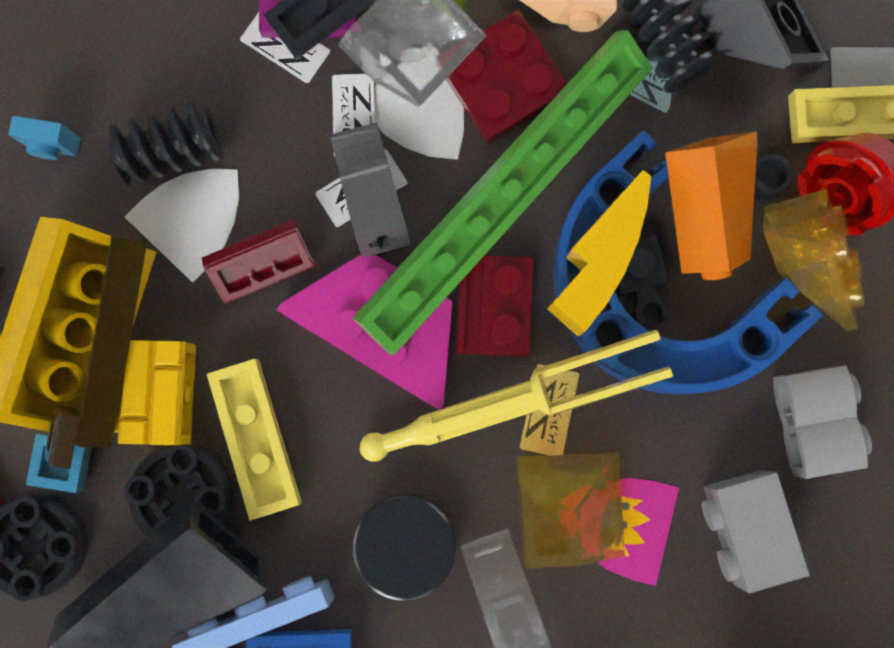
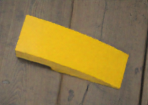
M644 170L566 256L581 272L548 307V310L577 336L586 332L607 305L623 278L637 246L647 210L651 176Z

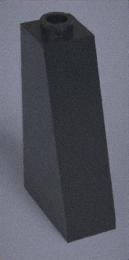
M192 499L56 615L47 648H153L263 594L267 590L266 560Z

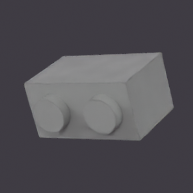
M758 470L703 486L707 500L702 501L703 514L711 531L717 530L723 549L717 551V558L721 571L728 582L733 581L735 586L750 594L810 576L777 472Z

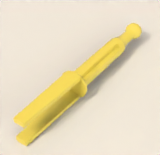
M656 329L534 369L529 381L419 416L414 422L401 429L386 434L369 433L360 442V453L368 461H380L386 457L388 452L407 446L433 445L539 410L552 416L671 378L673 374L668 366L554 403L550 401L543 378L661 340Z

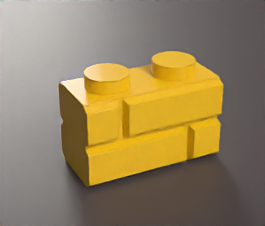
M130 340L114 433H118V444H191L196 345L180 341Z

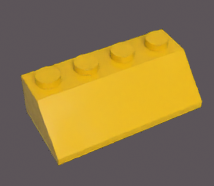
M40 217L0 337L1 423L49 432L52 410L56 408V405L75 407L80 415L110 235L64 219ZM147 248L134 321L156 255V251Z

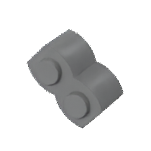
M846 365L773 377L776 405L783 424L784 443L793 476L809 479L868 468L867 455L872 451L871 437L867 428L860 424L857 418V404L861 401V389L857 378L849 373Z

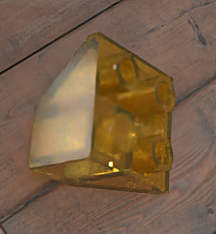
M825 189L765 206L763 232L778 273L782 277L788 278L802 294L846 331L858 329L857 307L865 306L864 293L860 278H863V272L856 248L849 250L846 236L849 235V227L842 205L832 207L828 191Z
M618 452L517 456L521 556L526 568L582 566L625 556Z

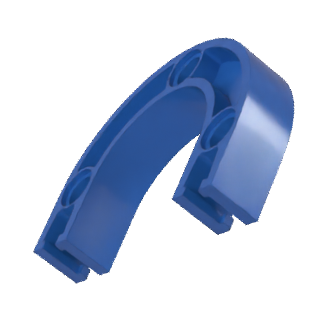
M642 131L586 184L565 218L554 251L553 284L556 298L581 272L566 256L610 207L601 199L600 189L612 187L622 194L634 180L633 176L624 170V167L634 157L638 160L646 151L650 152L656 147L655 141L645 131ZM666 160L660 166L656 164L650 170L653 177H651L649 196L669 179ZM788 278L769 285L726 327L708 339L676 341L660 336L661 340L595 361L594 363L620 381L669 366L673 377L639 387V389L650 392L681 395L717 391L746 381L766 369L814 325L823 314L814 305L801 309L793 306L787 312V315L792 320L779 330L776 324L767 318V312L780 298L788 296L790 299H793L799 293L796 286ZM615 291L607 305L586 332L577 336L567 327L571 336L584 353L602 347L596 339V330L600 324L606 323L615 327L619 333V342L650 332L638 324L626 312L618 300ZM746 329L754 332L759 338V350L755 355L748 353L743 347L742 336Z

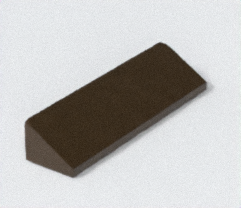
M115 236L110 237L80 410L76 446L111 447L113 442L147 247L146 242Z

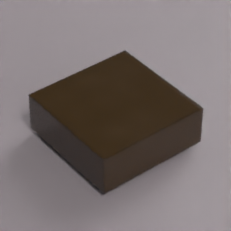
M56 405V408L52 410L45 448V457L50 467L71 469L80 415L75 407Z

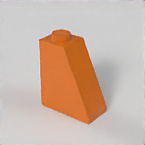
M757 131L708 137L665 152L681 273H701L704 280L724 279L733 275L732 270L750 260L758 143Z

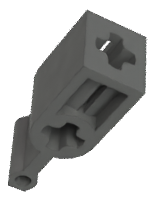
M377 122L331 134L330 139L339 169V176L362 258L409 246L410 241Z

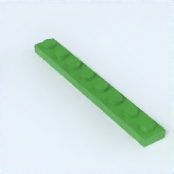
M628 30L616 31L352 317L385 352L392 356L398 352L653 69Z

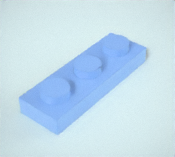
M308 576L282 588L284 596L265 602L264 596L260 595L234 608L236 615L221 621H217L215 617L186 631L187 634L173 644L172 648H227L329 607L335 596L328 578L314 583L312 577Z

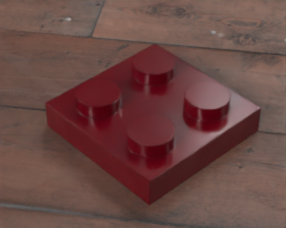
M519 9L436 59L437 67L487 145L542 112L567 85V82Z

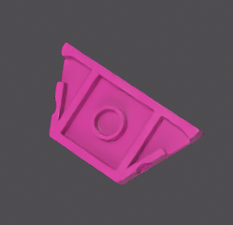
M362 255L357 256L278 306V312L437 410L443 407L452 315V301L450 299H444L394 356L385 352L352 319L397 270V267L377 255L362 258Z

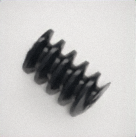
M624 0L622 7L624 11L631 12L629 21L632 27L640 29L637 35L642 45H650L646 51L649 61L659 62L654 70L659 79H668L663 87L665 93L679 91L696 82L710 69L708 65L719 53L717 49L700 51L699 48L710 38L708 31L692 35L691 30L701 21L699 14L687 17L682 15L692 4V0Z
M192 101L186 103L187 118L181 119L173 107L167 108V124H162L154 112L147 114V130H143L135 118L128 120L129 135L126 136L123 135L116 124L109 125L110 151L116 168L127 185H130L131 177L139 183L149 180L150 171L157 177H163L167 175L169 165L177 172L183 171L187 166V157L194 165L200 166L205 163L206 151L216 161L223 158L221 140L210 111L206 108V112L200 113Z

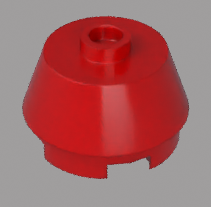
M859 133L825 142L816 147L809 155L805 169L798 176V191L804 206L808 209L813 204L821 215L831 221L826 227L844 235H861L868 229L886 224L894 216V144L877 134Z

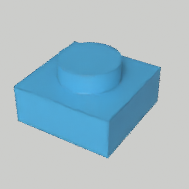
M12 116L8 135L27 147L26 153L48 160H57L58 154L78 155L81 138L62 123Z
M36 434L26 485L72 493L84 492L92 447H79L75 445L71 469L50 467L45 457L48 434Z

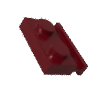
M484 255L462 279L459 294L456 354L529 357L533 258Z

